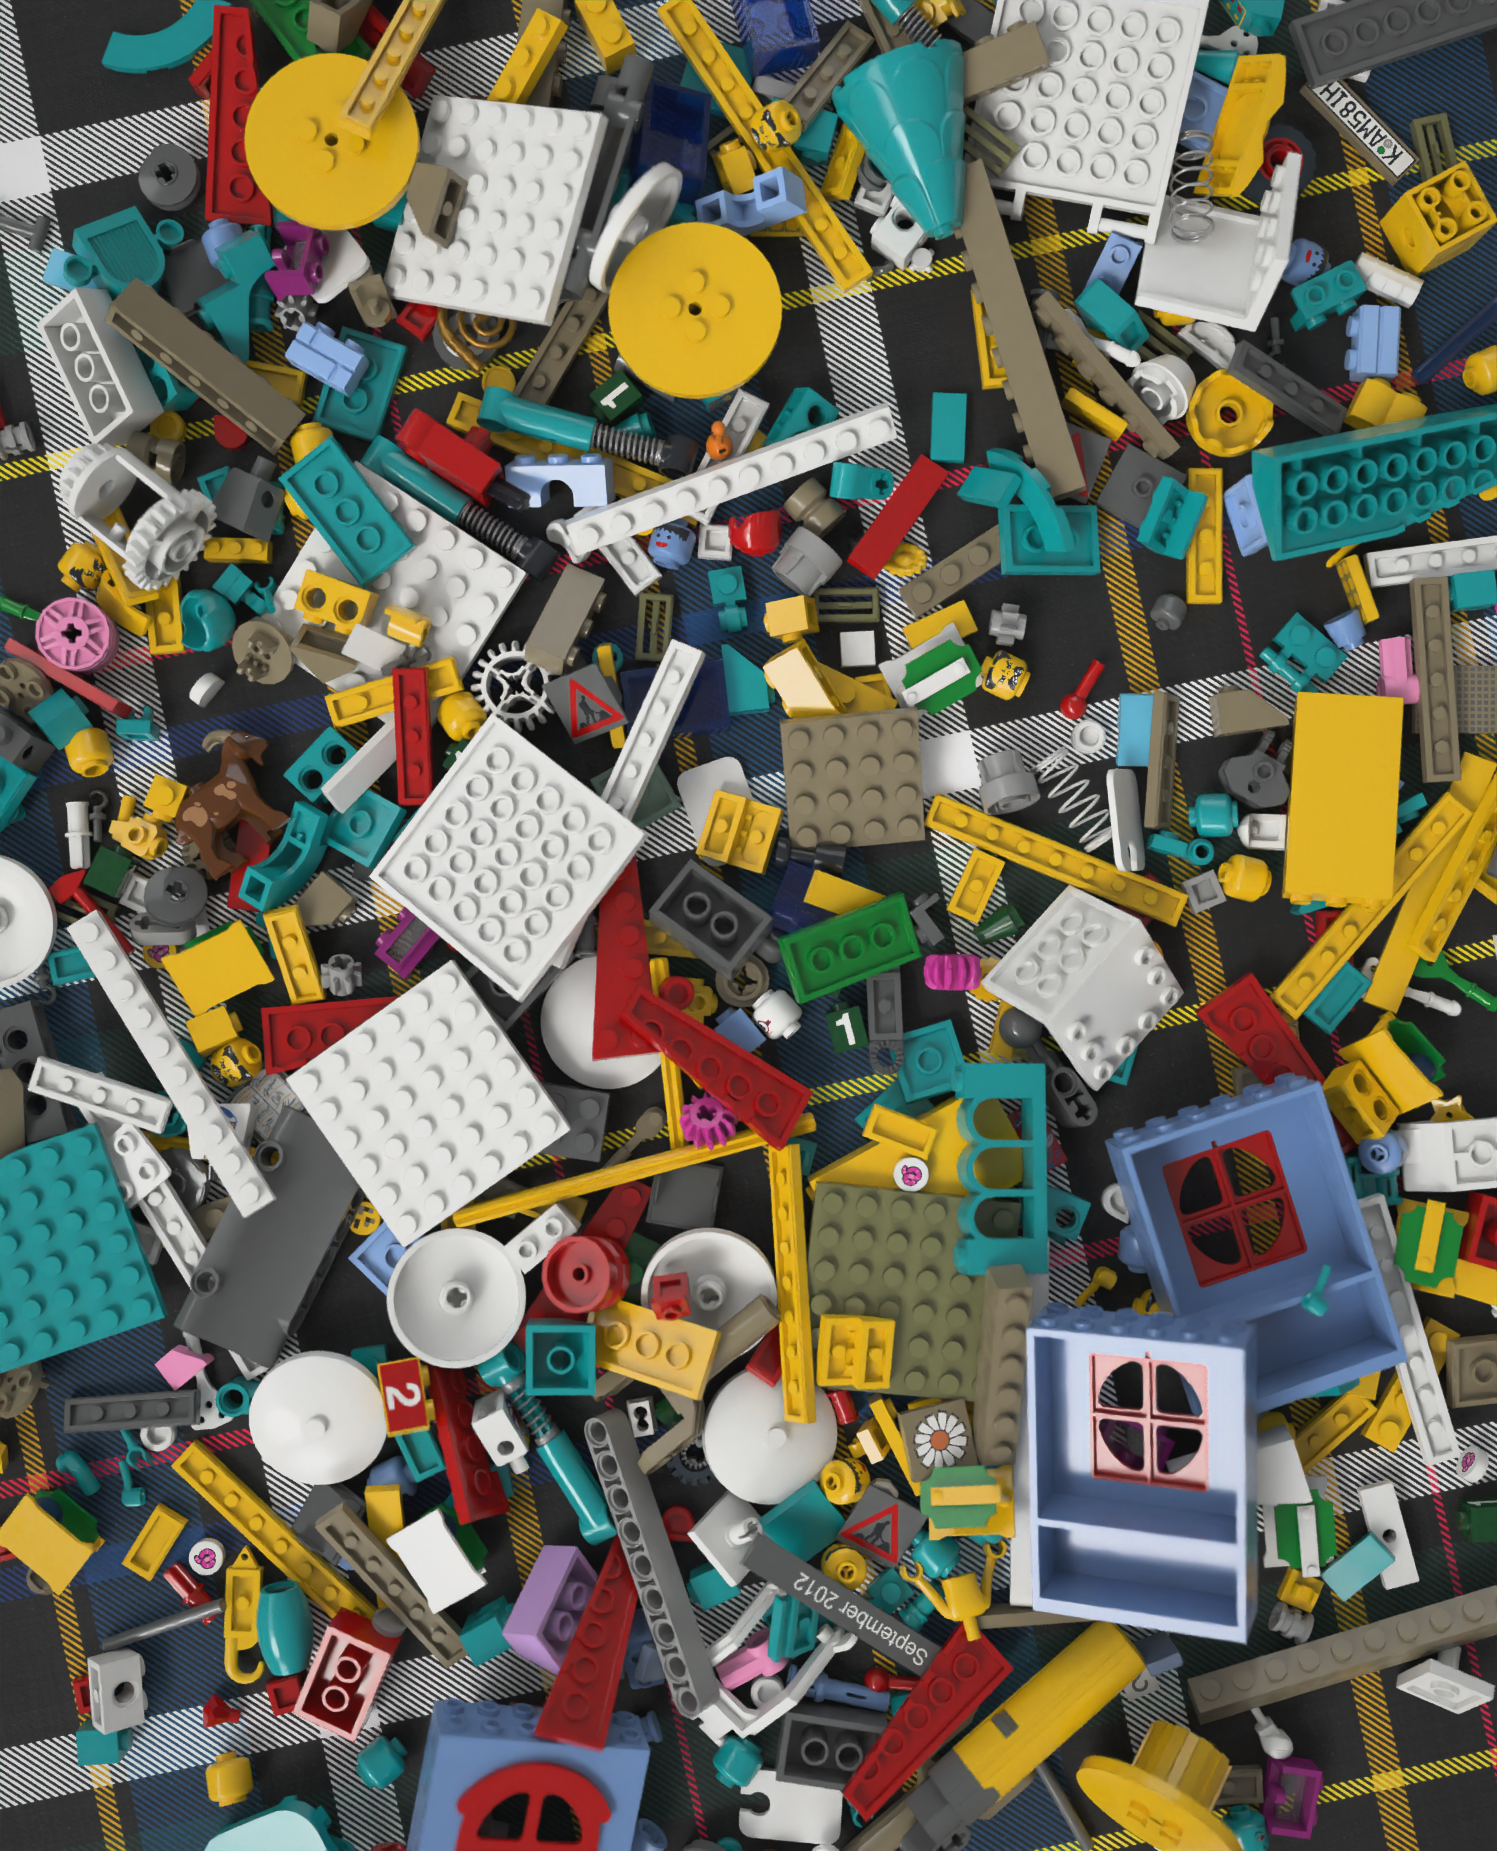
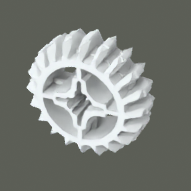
M513 641L511 645L512 651L509 652L504 643L499 644L501 654L498 656L493 650L489 649L487 654L492 659L489 664L479 659L478 664L485 670L483 673L473 672L472 676L480 680L481 684L471 685V690L476 693H482L476 696L474 700L481 705L486 703L482 708L487 716L493 712L494 715L503 719L502 721L509 726L511 722H514L515 731L521 733L522 722H526L528 729L532 731L535 730L534 718L537 717L542 724L547 722L546 718L542 715L544 710L552 715L556 712L549 705L550 700L544 689L540 697L530 688V682L534 677L533 672L535 669L538 668L541 671L544 684L560 675L530 662H527L525 666H521L514 673L500 670V667L509 662L525 661L526 644L523 651H520L518 641ZM493 677L503 685V693L500 697L501 702L497 707L492 700L490 692ZM504 678L510 682L515 680L517 683L518 679H521L522 686L530 696L524 692L519 694L517 691L516 695H513L512 688ZM519 701H527L535 705L526 712L517 714L507 713L509 707L512 708Z

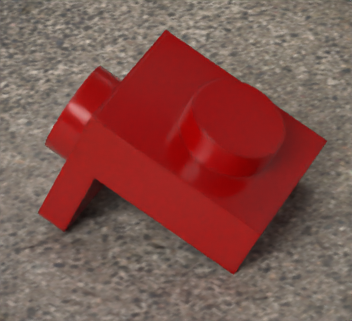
M687 1272L654 1276V1297L651 1298V1306L657 1320L674 1321L682 1316L691 1315L690 1287Z

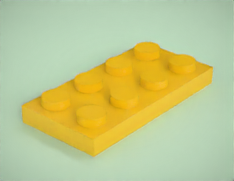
M620 1300L614 1307L589 1312L586 1322L596 1324V1366L695 1400H702L722 1332L681 1319L674 1321L657 1320L653 1310Z

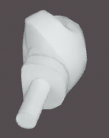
M1259 1707L1251 1709V1712L1258 1721L1255 1725V1730L1259 1735L1264 1751L1274 1759H1286L1293 1751V1744L1289 1736L1282 1729H1278L1269 1716L1265 1717Z

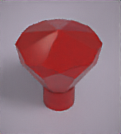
M213 1693L203 1707V1727L208 1728L224 1722L238 1724L241 1710L230 1708L217 1694Z

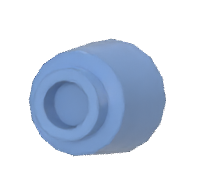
M1359 608L1346 611L1323 624L1338 648L1344 647L1345 651H1350L1365 643L1362 637L1366 635Z
M645 1818L637 1821L631 1851H663L667 1848V1838L655 1823Z

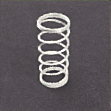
M1063 746L1031 768L1029 772L1035 775L1058 759L1039 777L1037 783H1044L1074 768L1048 794V798H1054L1085 783L1061 806L1058 813H1064L1086 801L1096 798L1069 825V828H1074L1106 813L1079 841V843H1084L1095 838L1084 847L1086 852H1091L1112 838L1111 826L1089 836L1110 815V810H1102L1077 822L1097 803L1100 795L1097 794L1065 808L1089 784V780L1085 779L1055 793L1078 770L1079 765L1069 766L1043 779L1068 754V749H1065L1066 746Z

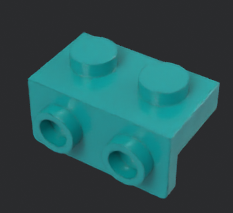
M1349 260L1292 289L1290 294L1298 308V311L1290 319L1295 332L1305 327L1309 331L1316 329L1327 322V316L1335 312L1341 316L1357 307L1356 301L1367 288L1353 261Z
M1162 476L1159 486L1153 493L1152 503L1147 516L1140 525L1137 541L1157 554L1180 560L1184 559L1208 501V496L1204 493L1188 490L1174 478Z

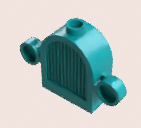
M136 206L74 229L72 247L77 255H72L65 260L63 276L70 285L75 287H84L92 279L98 289H107L112 301L120 295L135 277L144 284L154 288L158 293L162 285L165 269L163 250L170 251L171 247L182 243L184 230L178 222L165 219L158 223L155 234H152Z

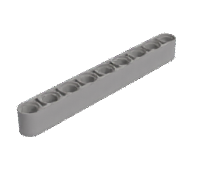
M613 1408L587 1420L584 1427L585 1437L675 1705L683 1716L693 1718L717 1703L720 1697L719 1685L648 1476L644 1475L637 1464L641 1456L629 1420L622 1410Z

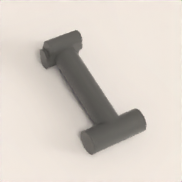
M0 215V229L30 238L28 249L36 253L42 252L51 223L50 219L38 215L34 226Z

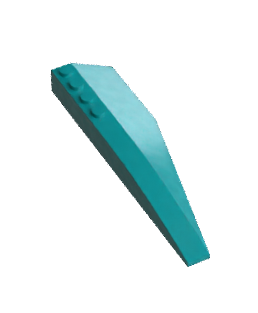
M1497 404L1424 416L1252 451V486L1272 560L1280 561L1395 536L1405 531V527L1431 518L1432 513L1442 508L1449 509L1459 504L1460 499L1470 494L1477 495L1497 485Z

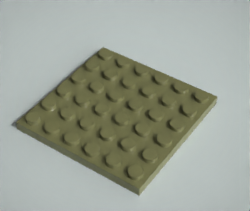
M816 1181L807 1253L814 1387L949 1400L964 1398L965 1401L975 1402L986 1275L958 1273L957 1267L953 1263V1248L957 1246V1238H966L959 1228L957 1213L960 1203L967 1195L927 1191L908 1192L897 1188ZM998 1198L984 1199L975 1209L974 1222L976 1228L985 1237H1017L1021 1202ZM821 1314L872 1316L893 1319L895 1321L890 1386L888 1389L857 1390L853 1385L819 1386L815 1382Z

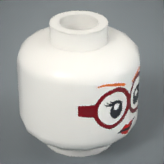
M769 989L752 1006L755 1010L752 1015L753 1021L770 1039L775 1040L782 1035L788 1039L801 1027L798 1020L802 1015V1010L783 990L774 992L772 989Z

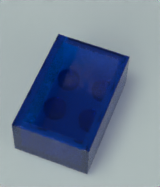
M730 0L751 77L809 67L817 59L821 41L809 0Z
M651 77L644 99L645 112L639 132L634 133L632 138L627 188L631 189L653 167L666 162L682 174V188L678 202L693 205L705 183L712 95Z
M722 659L703 661L668 739L731 732ZM659 667L620 672L625 714L630 721L627 723L628 736Z

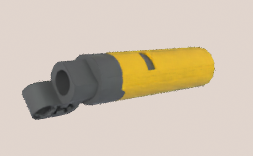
M1095 1621L927 1771L930 1778L904 1800L919 1822L902 1837L900 1841L901 1851H961L970 1840L971 1833L967 1826L969 1827L990 1807L1003 1798L1146 1670L1143 1656L1114 1622Z

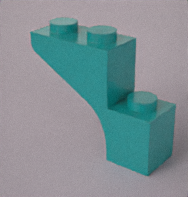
M248 230L215 248L219 257L216 260L217 267L226 280L230 278L231 281L196 300L201 309L197 314L207 330L212 329L218 340L216 342L229 353L237 355L243 363H246L249 359V295L251 288L265 271L276 266L260 233Z

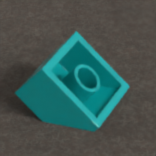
M566 1318L529 1319L526 1324V1395H596V1324Z

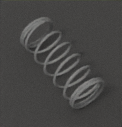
M1193 129L1180 132L1177 144L1188 138L1202 137L1209 141V147L1205 151L1192 150L1183 154L1175 151L1172 168L1173 165H1176L1183 170L1173 175L1171 168L1170 176L1172 178L1169 183V189L1172 193L1169 199V205L1172 209L1169 215V233L1175 240L1187 243L1206 239L1214 230L1213 219L1207 216L1214 208L1213 203L1207 200L1214 192L1213 187L1207 184L1214 176L1213 171L1207 168L1214 160L1213 155L1210 154L1213 148V138L1204 131ZM1206 155L1210 157L1209 163L1204 166L1184 167L1176 163L1178 159L1191 161L1198 160ZM1203 169L1210 173L1209 179L1204 182L1186 183L1176 178L1179 174L1188 170ZM1173 181L1183 185L1173 191ZM1203 185L1210 189L1209 195L1203 198L1187 199L1176 194L1179 190L1188 186ZM1174 196L1183 200V202L1173 207L1172 203ZM1203 201L1210 204L1209 211L1203 214H1183L1176 210L1179 206L1189 202ZM1174 212L1180 215L1174 220L1172 219ZM1187 219H1201L1210 225L1203 230L1188 231L1177 227L1175 224ZM1173 227L1188 234L1205 233L1192 237L1180 236L1173 231Z

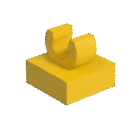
M876 1417L863 1423L856 1433L857 1437L853 1438L854 1443L848 1446L854 1459L867 1454L871 1464L884 1460L891 1449Z
M1289 1566L1276 1596L1281 1601L1311 1613L1318 1600L1324 1581L1317 1576L1303 1577L1301 1569H1291V1566Z

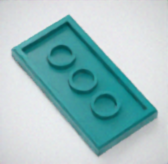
M329 436L278 478L361 588L366 589L417 548V545L333 436Z

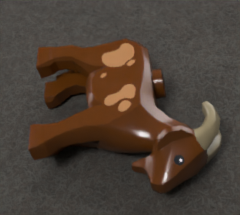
M228 729L214 730L209 732L203 739L202 746L208 753L213 751L218 745L223 744L220 772L206 784L201 781L190 788L187 793L189 797L180 804L174 821L178 838L175 839L176 844L185 846L194 841L199 848L201 860L216 881L226 871L229 870L232 874H235L249 862L245 856L230 852L225 848L223 833L232 829L243 818L251 824L266 844L270 845L283 834L280 827L292 820L284 812L274 810L264 801L257 790L255 780L246 763L254 760L263 767L262 757L269 749L268 742L263 738L242 731Z

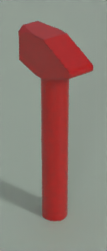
M79 870L63 875L48 888V891L61 905H64L74 897L87 914L94 910L100 911L127 956H130L136 950L83 888V881L89 870Z

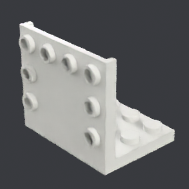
M1288 152L1283 165H1276L1271 180L1272 190H1266L1260 205V211L1262 212L1260 216L1214 206L1212 212L1207 214V216L1213 219L1214 230L1206 239L1198 242H1180L1170 236L1169 215L1172 209L1169 205L1170 196L1165 195L1155 244H1144L1134 305L1255 332L1289 260L1302 155ZM1173 197V207L1183 202V200ZM1189 202L1179 206L1176 210L1183 214H1203L1209 211L1210 205ZM1174 212L1172 219L1174 220L1180 215ZM1187 219L1175 225L1183 230L1199 231L1206 229L1210 224L1201 219ZM1173 227V231L1180 236L1192 237L1205 233L1188 234Z
M1071 885L1067 886L981 981V984L988 992L1045 1024L1086 1085L1095 1091H1098L1111 1078L1116 1069L1133 1053L1139 1043L1155 1028L1161 1018L1184 994L1139 919Z

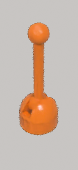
M716 421L711 428L713 434L706 441V451L711 459L724 461L733 452V441L728 434L724 433L726 429L724 423Z

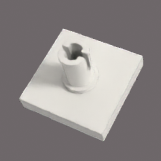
M727 1490L687 1534L729 1586L733 1587L738 1585L750 1571L740 1562L757 1533L759 1532L770 1540L772 1539L763 1530L758 1520L761 1517L751 1504Z
M1459 1646L1438 1652L1437 1661L1429 1659L1398 1674L1396 1688L1457 1714L1493 1700L1495 1686L1458 1670L1461 1653Z

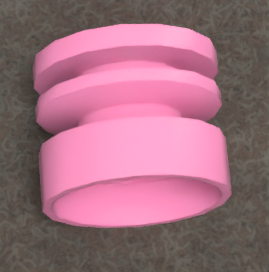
M68 597L54 601L42 611L36 623L35 637L41 653L49 662L74 673L90 674L102 670L113 661L119 650L120 634L116 622L104 610L84 599ZM74 627L82 631V636L76 637V643L68 638V634L74 632Z

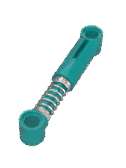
M509 1342L498 1354L478 1364L479 1373L489 1386H498L502 1388L506 1396H511V1404H516L518 1407L516 1411L520 1410L523 1415L521 1419L525 1418L528 1423L526 1427L530 1426L533 1431L531 1435L535 1434L537 1437L535 1442L538 1445L535 1449L579 1516V1527L583 1537L591 1545H598L618 1534L605 1494L564 1429L559 1430L556 1423L550 1422L551 1415L545 1414L546 1407L539 1405L541 1399H536L535 1395H526V1376L523 1374L526 1368L525 1356L518 1345Z

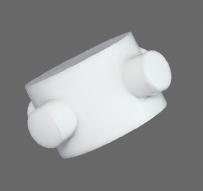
M926 248L913 249L911 265L909 266L910 271H927V273H930L933 270L931 261L932 255L935 254L931 248L929 250Z

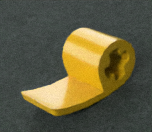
M108 569L105 570L101 576L96 593L98 605L122 627L138 636L145 635L151 621V616L133 606L125 607Z
M395 604L385 608L384 613L391 616L388 625V636L421 648L428 638L432 623L431 618Z

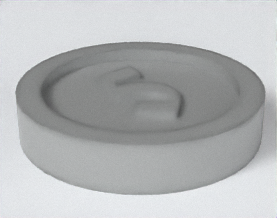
M390 1608L378 1609L372 1618L373 1628L379 1634L386 1637H399L406 1628V1625Z

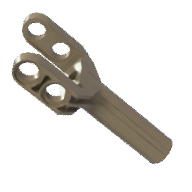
M760 1294L716 1330L722 1332L707 1382L782 1321L780 1312L769 1298ZM609 1370L596 1380V1395H592L596 1402H599L608 1396L617 1395L635 1379ZM660 1388L677 1414H682L684 1419L642 1453L641 1459L637 1464L644 1475H649L658 1470L702 1434L705 1415L703 1397L701 1401Z
M979 1706L918 1768L917 1783L845 1845L841 1851H895L900 1847L902 1837L919 1822L904 1800L930 1778L927 1771L942 1758L938 1751L972 1722ZM1035 1768L978 1819L990 1820L1034 1780L1037 1769Z

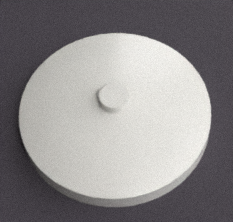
M664 162L653 167L610 212L607 224L597 244L589 273L590 283L605 294L610 293L614 277L630 251L649 235L665 228L669 222L682 188V174L670 164Z
M0 855V988L16 984L33 974L48 958L56 939L57 913L52 896L43 881L24 864L10 857Z
M596 956L581 959L566 968L556 978L544 999L541 1011V1032L546 1049L555 1064L566 1075L584 1085L600 1089H616L635 1084L659 1067L661 1064L660 1054L592 1061Z
M463 1228L445 1229L421 1238L401 1256L389 1280L387 1310L397 1337L412 1354L427 1363L439 1367L464 1368L480 1364L492 1358L511 1341L524 1315L526 1289L521 1269L503 1249L504 1246L499 1241L476 1230Z
M719 1228L689 1230L676 1235L664 1243L648 1263L641 1287L642 1307L653 1310L651 1306V1298L654 1297L653 1277L687 1272L690 1287L691 1315L682 1316L680 1319L715 1331L760 1294L769 1298L777 1307L776 1277L766 1256L755 1244L745 1237ZM760 1338L756 1343H754L751 1347H749V1348H748L746 1351H744L742 1354H744V1353H746L747 1351H749L750 1349H752L755 1345H757V1344L762 1340V1338Z
M308 1351L290 1356L279 1362L260 1382L250 1406V1432L261 1456L282 1475L302 1483L326 1485L342 1482L354 1477L366 1469L377 1457L387 1435L380 1383L365 1366L350 1357L335 1352Z
M746 1369L729 1378L711 1399L705 1413L702 1430V1444L706 1461L719 1482L730 1492L746 1501L768 1505L780 1504L813 1479L818 1483L822 1469L833 1459L837 1443L836 1416L831 1402L822 1388L814 1387L816 1423L802 1424L785 1421L782 1375L773 1388Z

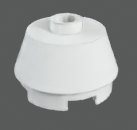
M1165 354L1136 366L1127 384L1163 425L1166 421L1178 419L1185 414L1196 387V380L1192 370L1183 360L1174 355Z

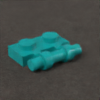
M1298 613L1293 614L1272 639L1282 648L1278 654L1267 646L1259 655L1268 664L1267 668L1274 674L1278 672L1291 683L1290 688L1296 693H1317L1319 689L1309 682L1314 676L1321 683H1325L1348 657ZM1290 656L1304 667L1301 673L1286 662Z

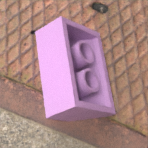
M543 1546L502 1631V1635L518 1655L556 1675L559 1672L598 1578V1575L577 1546Z

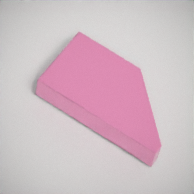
M179 1344L154 1365L173 1390L176 1391L212 1362L214 1357L208 1353L204 1355L194 1353L191 1348Z

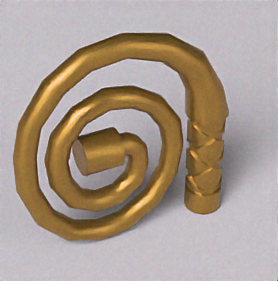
M438 307L436 322L446 346H449L476 374H479L486 364L468 346H465L464 342L451 329L447 320L448 308ZM458 310L456 320L459 333L465 341L476 348L489 351L502 348L512 340L517 329V320L509 319L508 331L500 340L489 343L479 341L471 336L466 329L464 322L466 311ZM474 313L476 317L473 319L472 325L477 334L484 338L493 337L503 330L506 318L497 317V325L493 329L485 330L480 326V323L484 324L491 316Z

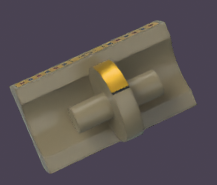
M371 265L357 280L347 283L350 294L366 327H383L390 319L398 317L381 274H375Z

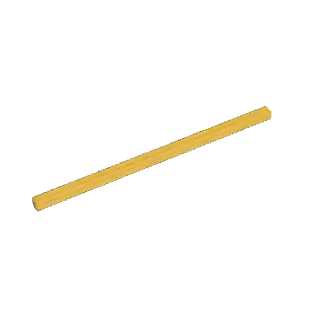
M812 1113L801 1114L789 1138L816 1130V1122ZM750 1128L736 1132L735 1137L726 1136V1146L719 1142L714 1143L715 1146L712 1151L708 1149L707 1143L699 1149L694 1144L467 1205L452 1214L453 1220L457 1228H462L768 1143Z

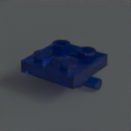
M790 861L768 914L773 918V927L787 933H792L838 915L803 902L815 870Z

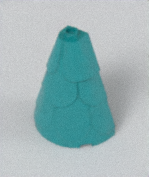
M936 39L934 41L935 47L927 48L925 45H922V42H917L882 54L843 78L845 86L842 89L840 86H835L832 92V100L838 116L866 150L865 153L890 183L892 193L926 235L930 238L935 237L936 240L954 234V228L963 225L966 174V162L963 160L965 58L962 54L961 44L950 39Z

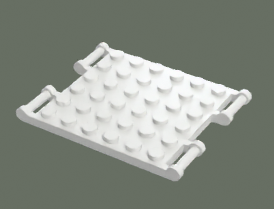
M997 0L990 35L993 34L994 38L1008 33L1007 28L1021 20H1026L1027 24L1035 21L1049 59V69L976 100L974 111L1021 148L1000 178L985 168L991 188L1015 192L1014 202L995 199L999 214L1009 215L1011 220L1021 221L1027 194L1091 205L1092 210L1087 233L1097 235L1099 231L1111 234L1114 231L1122 236L1144 239V243L1155 244L1210 0ZM972 122L971 127L1005 154L1010 152L1009 149ZM969 136L968 143L997 166L1001 164L1002 161ZM965 152L964 161L966 164L976 161ZM1103 208L1150 216L1148 226L1101 218Z

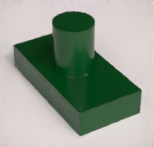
M635 1230L624 1250L631 1267L629 1287L621 1300L637 1305L641 1296L642 1282L648 1263L663 1243Z

